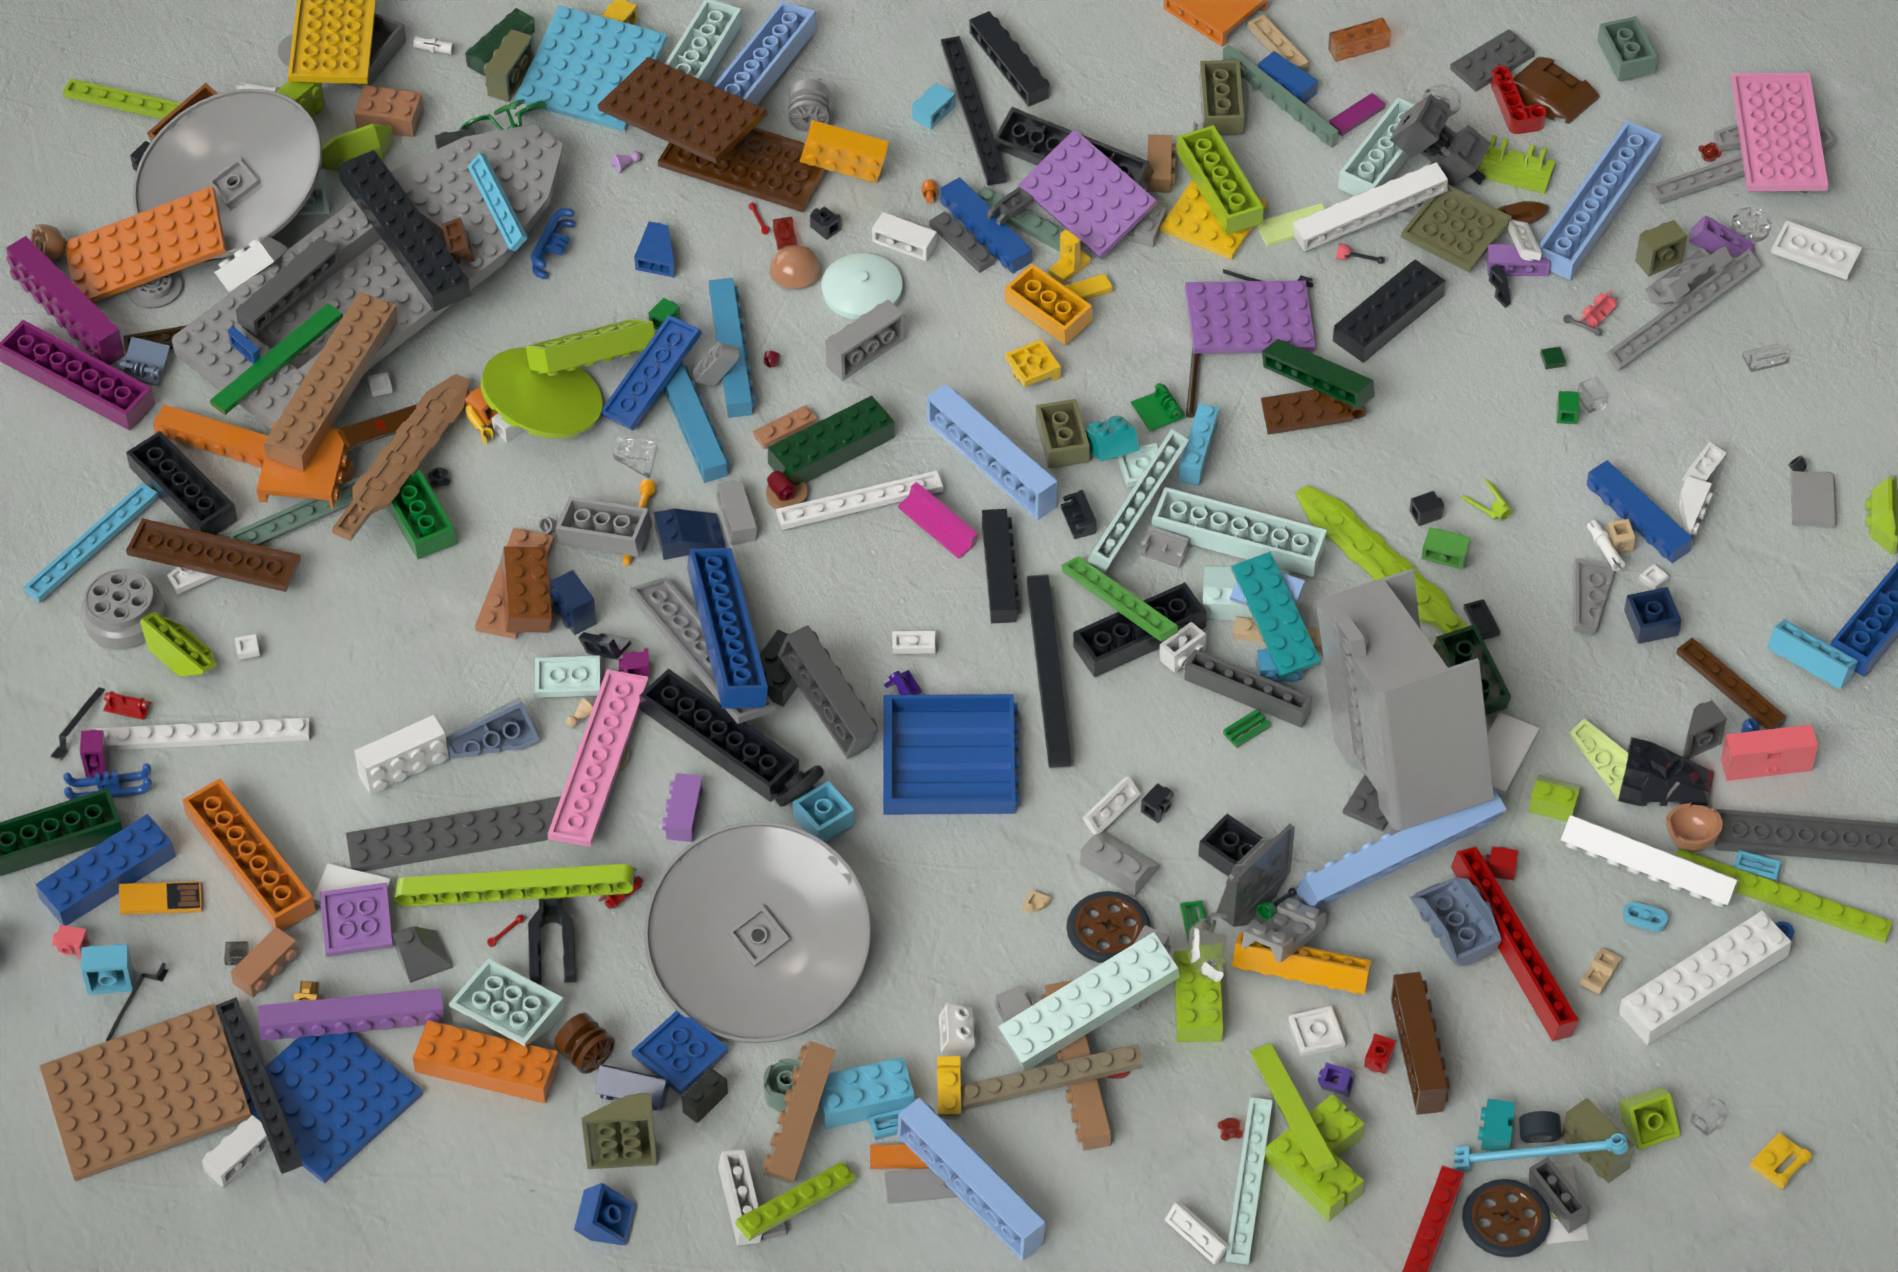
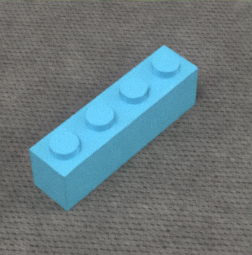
M1199 403L1189 434V441L1181 460L1179 482L1200 485L1218 425L1219 407Z
M1785 619L1774 627L1767 646L1775 654L1783 656L1794 665L1804 668L1813 676L1819 677L1831 686L1839 689L1850 682L1858 662L1856 659Z

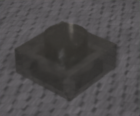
M248 941L225 942V965H238L248 955Z

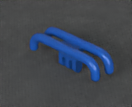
M568 208L559 209L550 218L531 254L532 271L535 276L541 279L548 277L547 272L540 269L547 266L544 259L548 252L559 256L563 255L571 239L558 233L563 227H575L576 222L571 219L560 221L559 219L564 216L573 217L575 214L574 210Z
M149 763L143 765V770L133 773L118 774L117 770H113L112 775H109V771H104V776H101L100 772H95V777L82 779L73 778L70 773L63 775L65 783L72 787L97 785L98 791L109 788L112 798L144 794L152 787V780L148 777L151 773V765ZM143 780L141 786L120 788V783ZM71 787L64 788V794L70 800L97 792L75 793Z

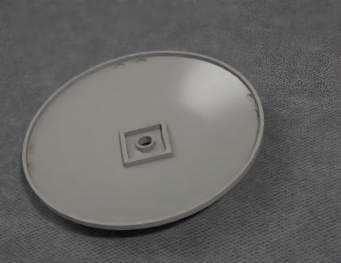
M238 89L201 100L173 118L156 135L146 149L137 168L133 184L135 214L213 186L216 191L227 253L211 259L232 256L242 247L246 250L250 247L249 243L255 238L259 237L260 240L265 236L271 238L298 214L310 197L316 185L322 163V145L318 129L310 115L300 104L283 94L270 90ZM233 181H238L235 185L230 186Z
M744 822L714 830L700 837L682 850L667 866L660 876L648 904L644 929L645 949L652 975L659 989L674 1009L684 1017L690 1016L712 1035L727 1040L745 1043L775 1042L800 1035L816 1027L830 1017L846 1001L855 988L867 960L870 946V917L863 890L855 874L843 858L828 844L810 833L789 825L774 822ZM755 931H762L765 934L762 941L756 942L752 939Z

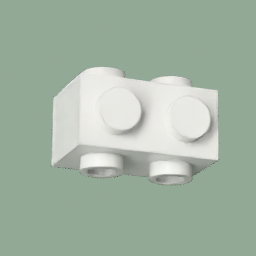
M1190 622L1180 629L1178 633L1160 644V661L1174 673L1181 668H1185V664L1194 649L1205 652L1206 633Z
M946 1003L939 1015L941 1053L968 1057L970 1051L976 1047L977 1037L974 1036L975 1017H973L972 1008Z

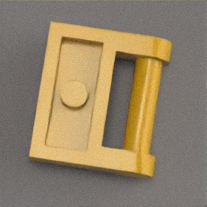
M1779 1132L1751 1161L1750 1167L1774 1185L1783 1189L1795 1172L1804 1163L1807 1164L1812 1159V1154L1806 1149H1801ZM1792 1155L1796 1157L1781 1174L1776 1173Z

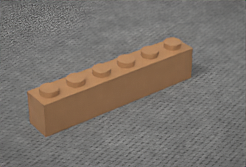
M809 1041L805 1046H801L798 1053V1059L801 1060L799 1066L795 1067L792 1072L791 1080H793L791 1089H787L784 1097L786 1106L784 1111H780L777 1118V1124L780 1125L777 1133L774 1132L769 1144L772 1146L771 1152L766 1154L763 1161L764 1175L786 1183H791L795 1180L836 1052L835 1049L813 1041Z

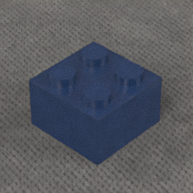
M573 570L551 580L550 595L553 599L551 607L556 615L559 614L566 629L570 628L572 633L576 635L597 624L594 598Z
M1668 587L1627 595L1624 612L1638 644L1679 636L1682 620Z

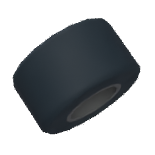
M1534 1111L1519 1117L1520 1138L1525 1143L1555 1142L1562 1137L1560 1115L1555 1112Z

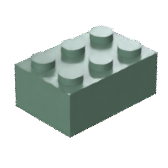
M1637 16L1600 24L1597 41L1618 81L1655 73L1658 57Z

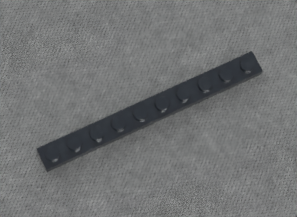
M960 36L941 39V47L986 184L989 186L1007 182V177L993 140L994 138Z
M237 997L215 1005L281 1174L304 1166Z

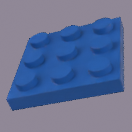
M675 1011L631 1051L632 1056L657 1077L670 1079L669 1086L679 1095H682L709 1068H712L729 1052L728 1047L690 1016L684 1017L678 1011Z

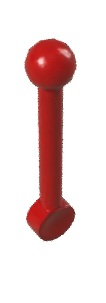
M753 202L749 203V209L753 211L761 226V233L767 235L769 228L764 225L759 216L756 204Z
M517 915L516 920L498 935L490 937L487 940L488 946H496V941L515 925L522 923L524 916Z

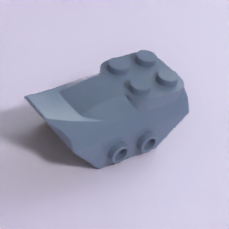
M1454 877L1419 891L1410 897L1419 910L1422 920L1430 925L1434 937L1440 939L1442 948L1458 966H1467L1488 957L1502 940L1490 904L1482 899L1477 886H1473L1467 878Z

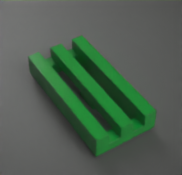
M1256 709L1225 728L1223 735L1238 748L1270 728L1271 722L1269 720L1266 721L1263 714L1260 715V711ZM1261 723V725H1259L1258 727H1256V728H1254L1253 730L1250 731V729H1251L1252 727H1254V726H1256L1257 724ZM1241 734H1245V735L1241 736L1240 738H1238L1237 740L1235 739L1236 737L1240 736Z
M1202 900L1180 903V911L1188 944H1193L1195 935L1191 933L1186 908H1189L1194 930L1195 928L1199 930L1194 909L1196 906H1198L1204 934H1200L1199 931V943H1201V940L1210 942V933Z

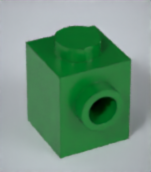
M663 298L648 312L649 321H653V326L656 330L660 328L668 315L681 320L680 307L675 302L669 301L666 298Z

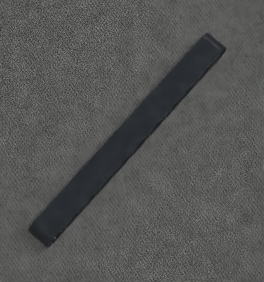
M1049 575L1027 576V590L1048 767H1071L1070 745Z

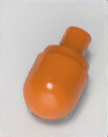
M927 179L922 184V195L926 198L927 203H933L934 198L938 194V186L934 180Z

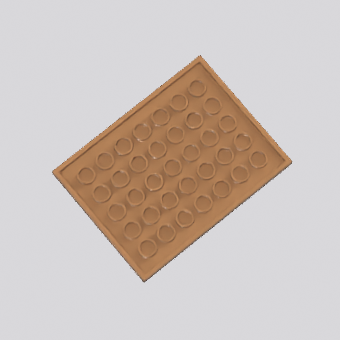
M215 1004L39 1065L75 1181L232 1126L252 1116Z

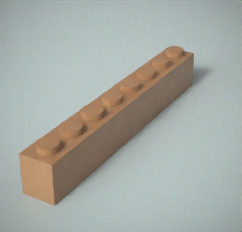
M1072 981L1045 985V994H1042V1000ZM1086 1035L1056 1052L1057 1063L1091 1055ZM1097 1079L1068 1085V1090H1065L1067 1103H1071L1073 1108L1070 1109L1072 1123H1076L1078 1128L1075 1129L1077 1143L1081 1142L1083 1151L1110 1146L1111 1133Z

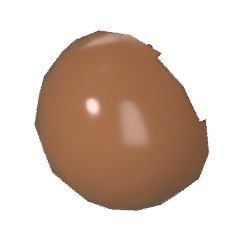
M795 244L785 246L775 254L771 260L769 273L772 280L778 285L799 289L808 287L816 282L821 275V270L814 253L808 247Z
M1687 803L1675 807L1666 816V826L1669 835L1676 846L1691 852L1703 851L1713 845L1721 835L1723 821L1720 814L1713 808L1710 809L1702 805Z

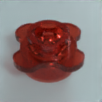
M1710 142L1705 146L1700 145L1698 147V151L1701 152V157L1704 161L1713 162L1717 157L1721 156L1722 152L1717 149L1716 143Z
M1226 1118L1218 1122V1128L1221 1130L1220 1138L1222 1140L1240 1139L1243 1136L1238 1119Z

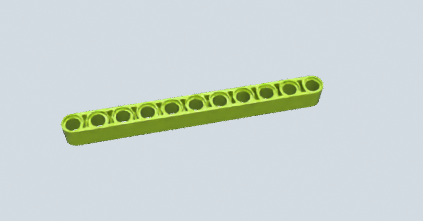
M628 864L402 877L396 882L394 902L402 907L627 894L633 890L635 869Z

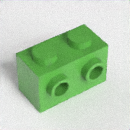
M1429 527L1423 544L1421 559L1463 569L1471 537Z

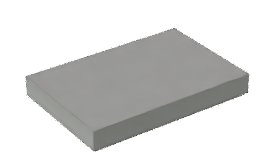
M1791 471L1792 525L1834 527L1833 473Z

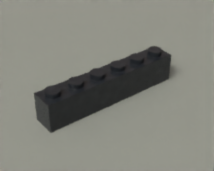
M990 11L969 19V33L1025 104L1030 107L1049 99L1050 84L1048 80L1041 76L1039 69L1033 66L1028 55L1020 50L1019 44L1012 40L1008 30H1004L1001 26L999 19L994 17Z
M1007 509L982 510V534L991 624L1016 622V614L1020 613V601L1015 599V597L1019 596L1018 584H1014V580H1017V568L1012 567V563H1015V550H1011L1010 547L1014 546L1013 533L1009 534V530L1012 529V517H1008Z

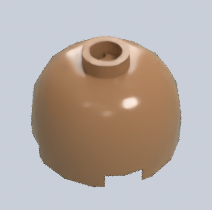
M36 224V229L31 231L30 240L54 263L62 256L67 244L66 239L56 227L48 224Z

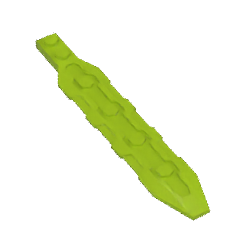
M1309 485L1295 492L1310 524L1314 527L1326 529V537L1342 549L1344 555L1353 563H1357L1373 578V581L1413 569L1419 620L1421 622L1435 626L1443 634L1468 627L1452 611L1448 596L1417 572L1405 557H1401L1387 545L1385 539L1376 531H1372L1357 518V514L1345 503Z

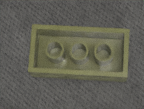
M1240 60L1200 61L1199 79L1203 128L1214 125L1219 135L1243 134L1244 109Z

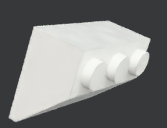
M268 236L261 240L257 237L249 243L250 247L245 250L242 247L233 254L235 256L233 259L230 260L227 257L218 264L220 268L214 273L228 292H230L275 262L288 250L287 247Z

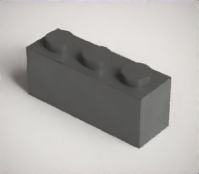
M1549 1157L1529 1168V1183L1544 1199L1546 1205L1568 1233L1588 1222L1589 1208Z

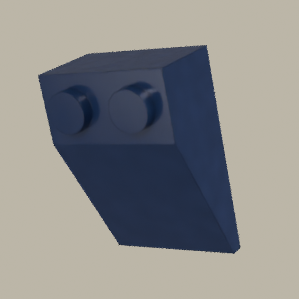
M676 508L654 512L655 530L663 560L688 556L689 549L725 548L717 513Z

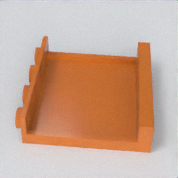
M1164 0L1163 9L1223 47L1227 43L1228 34L1259 8L1265 11L1268 9V0Z
M330 428L304 471L266 458L265 455L256 488L259 502L267 503L269 495L328 500L330 509H334L335 501H338L340 497L339 484H343L344 480L343 468H346L348 464L347 451H351V448L347 449L338 433L340 429Z

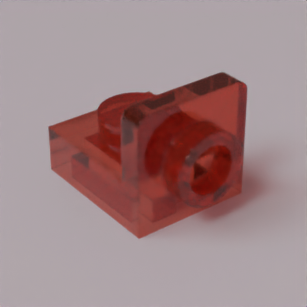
M793 218L773 219V234L777 251L785 246L797 245Z

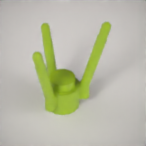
M1485 479V483L1497 499L1491 505L1492 511L1471 498L1462 495V499L1488 514L1493 520L1498 517L1503 521L1513 512L1511 506L1488 479Z

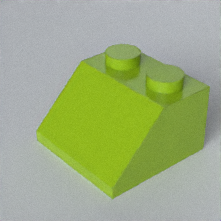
M1539 775L1535 781L1528 812L1568 822L1570 815H1574L1582 786Z
M1659 1087L1618 1101L1623 1124L1638 1150L1681 1136L1670 1092Z

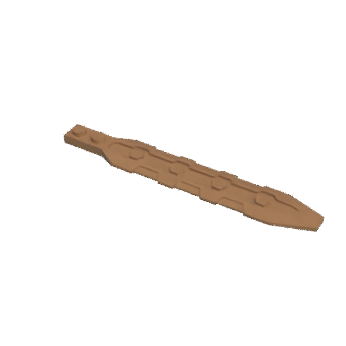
M454 374L424 394L410 417L396 430V435L385 448H382L376 456L375 462L365 474L361 475L352 487L353 501L332 527L333 534L351 541L371 514L389 506L400 492L399 489L409 476L416 472L422 459L430 449L435 447L442 433L464 409L469 379Z

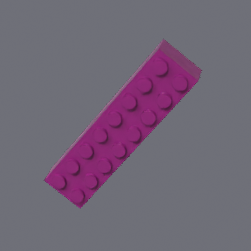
M27 236L6 247L8 255L6 260L11 268L9 270L11 277L15 281L18 280L26 292L32 294L37 304L41 303L49 316L53 315L58 325L61 328L64 327L72 339H76L84 351H88L91 356L108 365L125 356L119 329Z
M22 320L0 342V362L128 430L155 404L152 387L25 320Z

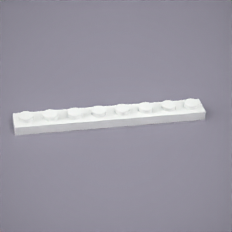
M933 471L776 509V515L781 529L785 530L904 501L909 496L910 487L915 482H918L931 494L943 492V485L938 472Z

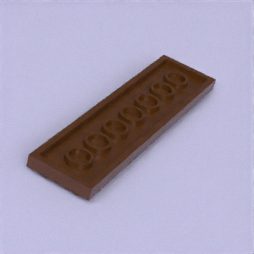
M144 518L141 519L126 549L128 556L283 592L287 591L301 562V555Z

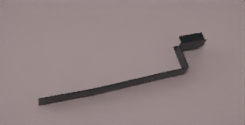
M1223 269L1224 274L1239 279H1243L1246 281H1262L1259 279L1251 278ZM1300 275L1297 281L1306 280V286L1313 287L1312 278Z
M98 687L61 732L59 735L60 746L51 754V758H60V761H62L68 753L66 737L105 691L104 688Z
M163 962L156 976L146 973L141 974L114 1022L106 1041L111 1040L143 979L148 978L163 982L169 971L165 969L166 963Z

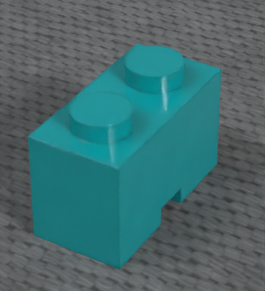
M1488 1099L1487 1106L1481 1108L1480 1120L1484 1121V1127L1479 1126L1478 1140L1482 1141L1481 1150H1509L1515 1102Z

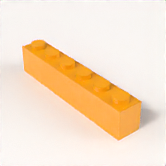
M1243 933L1238 934L1232 967L1242 971L1260 972L1267 976H1279L1286 980L1303 981L1309 985L1317 984L1326 986L1329 989L1346 990L1353 994H1365L1372 960L1302 946L1283 962L1279 963L1276 961L1271 948L1255 941L1247 948H1243Z

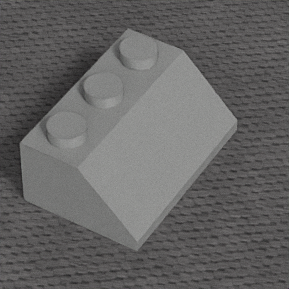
M1106 832L1094 834L1081 849L1080 865L1134 897L1160 868V864Z

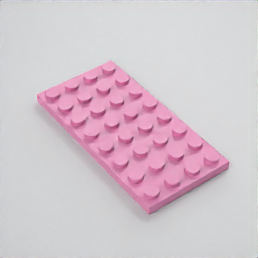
M1731 73L1730 80L1747 191H1828V179L1810 73Z

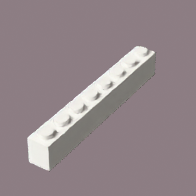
M1437 162L1425 165L1417 171L1409 172L1398 179L1388 181L1384 185L1371 188L1360 195H1354L1346 201L1336 203L1327 209L1319 210L1306 218L1298 219L1293 223V235L1303 251H1308L1447 192L1448 179Z
M1570 815L1561 838L1562 841L1566 842V847L1578 850V847L1587 850L1585 854L1594 858H1598L1599 855L1607 858V863L1618 867L1621 863L1628 866L1627 870L1639 875L1640 872L1649 874L1648 879L1658 883L1661 880L1669 882V887L1679 891L1682 888L1690 891L1689 895L1699 899L1705 896L1711 899L1710 903L1722 908L1724 904L1730 905L1739 883V879L1575 815Z

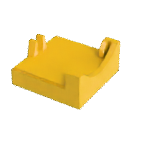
M1042 339L1005 353V360L1012 369L1013 378L1016 377V382L1020 381L1024 388L1051 377L1053 382L1061 379V366Z

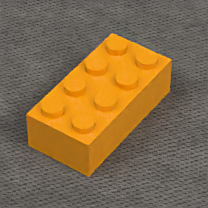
M812 120L800 162L877 183L889 141Z
M1034 264L1028 266L1004 288L1005 301L1008 305L1064 345L1068 344L1093 321L1092 305Z

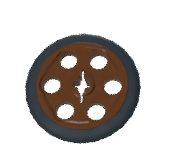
M1104 891L1088 895L1080 900L1072 908L1067 918L1066 929L1072 946L1081 955L1098 963H1104L1132 946L1145 925L1151 927V923L1146 910L1138 901L1119 892ZM1114 905L1118 906L1120 911L1112 913L1108 908ZM1090 910H1095L1099 915L1092 918L1086 913ZM1133 919L1136 921V924L1134 926H1127L1124 921ZM1108 925H1112V927H1110V930H1107L1105 928ZM1089 928L1093 931V934L1085 936L1081 931ZM1121 937H1128L1131 942L1122 944L1119 942V939ZM1099 942H1106L1109 944V947L1107 949H1100L1097 944Z
M1500 1179L1482 1184L1467 1197L1462 1211L1463 1226L1469 1238L1476 1246L1495 1256L1509 1258L1528 1254L1543 1243L1550 1230L1551 1218L1544 1199L1536 1190L1516 1180ZM1513 1194L1517 1197L1518 1201L1510 1203L1505 1199V1196ZM1491 1199L1496 1205L1488 1208L1484 1206L1483 1201ZM1530 1209L1534 1211L1535 1216L1531 1218L1525 1217L1522 1211ZM1505 1215L1509 1216L1508 1221L1503 1220ZM1487 1219L1490 1225L1488 1227H1481L1477 1221ZM1519 1229H1526L1530 1232V1235L1528 1237H1521L1517 1231ZM1499 1233L1504 1234L1508 1240L1499 1242L1495 1239V1235Z

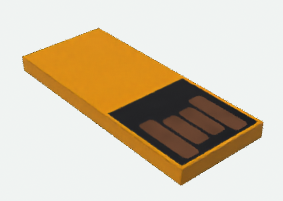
M200 881L119 884L120 915L201 912Z

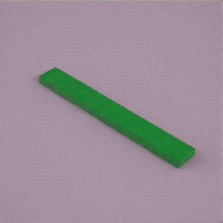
M329 303L324 305L210 400V404L224 415L229 413L343 318L342 312Z

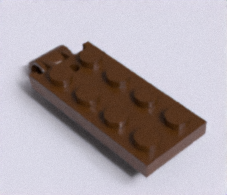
M1314 389L1261 398L1267 435L1351 422L1353 418L1359 419L1366 415L1365 405L1357 409Z

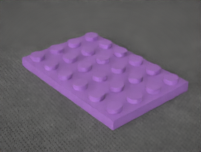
M1075 129L1018 184L1020 188L1034 197V201L1069 232L1078 237L1100 259L1158 204L1156 199Z
M1306 280L1185 282L1184 288L1193 354L1262 352L1276 339H1280L1308 352L1315 351L1316 345Z

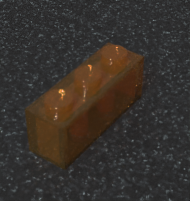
M1379 18L1329 33L1328 50L1335 62L1384 49L1390 45L1391 30L1384 18Z

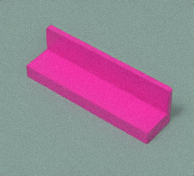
M915 482L910 487L909 496L898 505V509L958 559L976 545L978 537L976 531L918 482Z

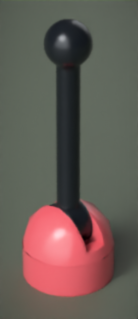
M1339 243L1336 259L1346 260L1350 256L1377 261L1379 264L1385 262L1383 256L1373 257L1351 251L1348 245Z

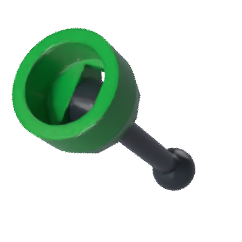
M1290 888L1287 894L1274 903L1264 901L1257 906L1258 916L1265 921L1272 918L1277 912L1276 906L1290 896H1295L1297 894L1296 889Z

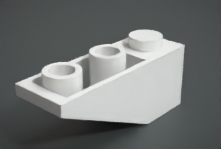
M1687 476L1680 494L1679 509L1683 530L1692 537L1693 534L1697 535L1700 527L1698 521L1699 519H1704L1707 510L1705 505H1710L1713 493L1710 492L1712 483Z

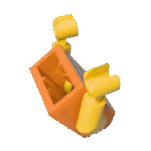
M480 385L474 391H467L465 398L467 407L465 410L468 420L477 431L480 430L482 442L487 444L485 436L489 435L492 439L494 437L492 429L485 428L484 426H489L492 423V417L498 414L496 410L493 411L484 399Z

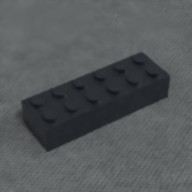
M1414 259L1334 325L1333 342L1364 363L1444 297L1446 280Z
M161 431L126 452L129 468L148 487L156 491L158 497L191 530L215 535L237 521L234 503Z
M1185 582L1143 601L1178 626V631L1190 622L1199 629L1206 628L1207 612ZM1120 612L1073 632V648L1094 677L1160 648V644L1164 642L1156 639Z

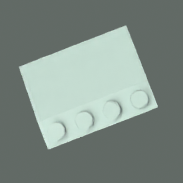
M1204 566L1202 606L1207 612L1206 619L1234 621L1236 617L1253 619L1248 606L1230 600L1236 583L1231 567ZM1279 569L1281 573L1289 575V570Z
M489 958L449 1003V1006L523 1046L528 1045L551 1030L564 1014L563 997Z

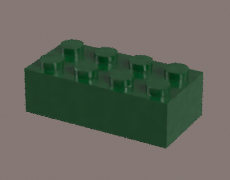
M1476 624L1437 636L1433 648L1448 668L1478 658L1485 715L1506 709L1511 695Z

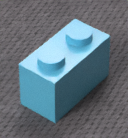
M936 83L931 88H928L920 99L914 101L912 104V119L931 130L955 107V93Z

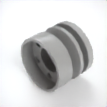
M803 79L790 87L788 121L791 126L797 130L808 132L812 120L825 124L829 122L830 91L828 87L821 81L814 79Z

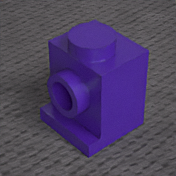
M1326 1063L1324 1069H1321L1319 1072L1318 1082L1322 1089L1349 1098L1356 1076L1350 1069ZM1335 1079H1339L1337 1084L1333 1083Z

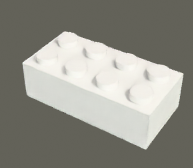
M434 715L354 750L358 775L370 794L381 791L387 786L401 782L409 776L421 773L425 769L441 764L449 759L445 732Z

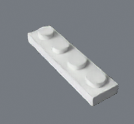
M1511 220L1507 229L1520 257L1527 261H1533V259L1540 261L1542 252L1528 223Z

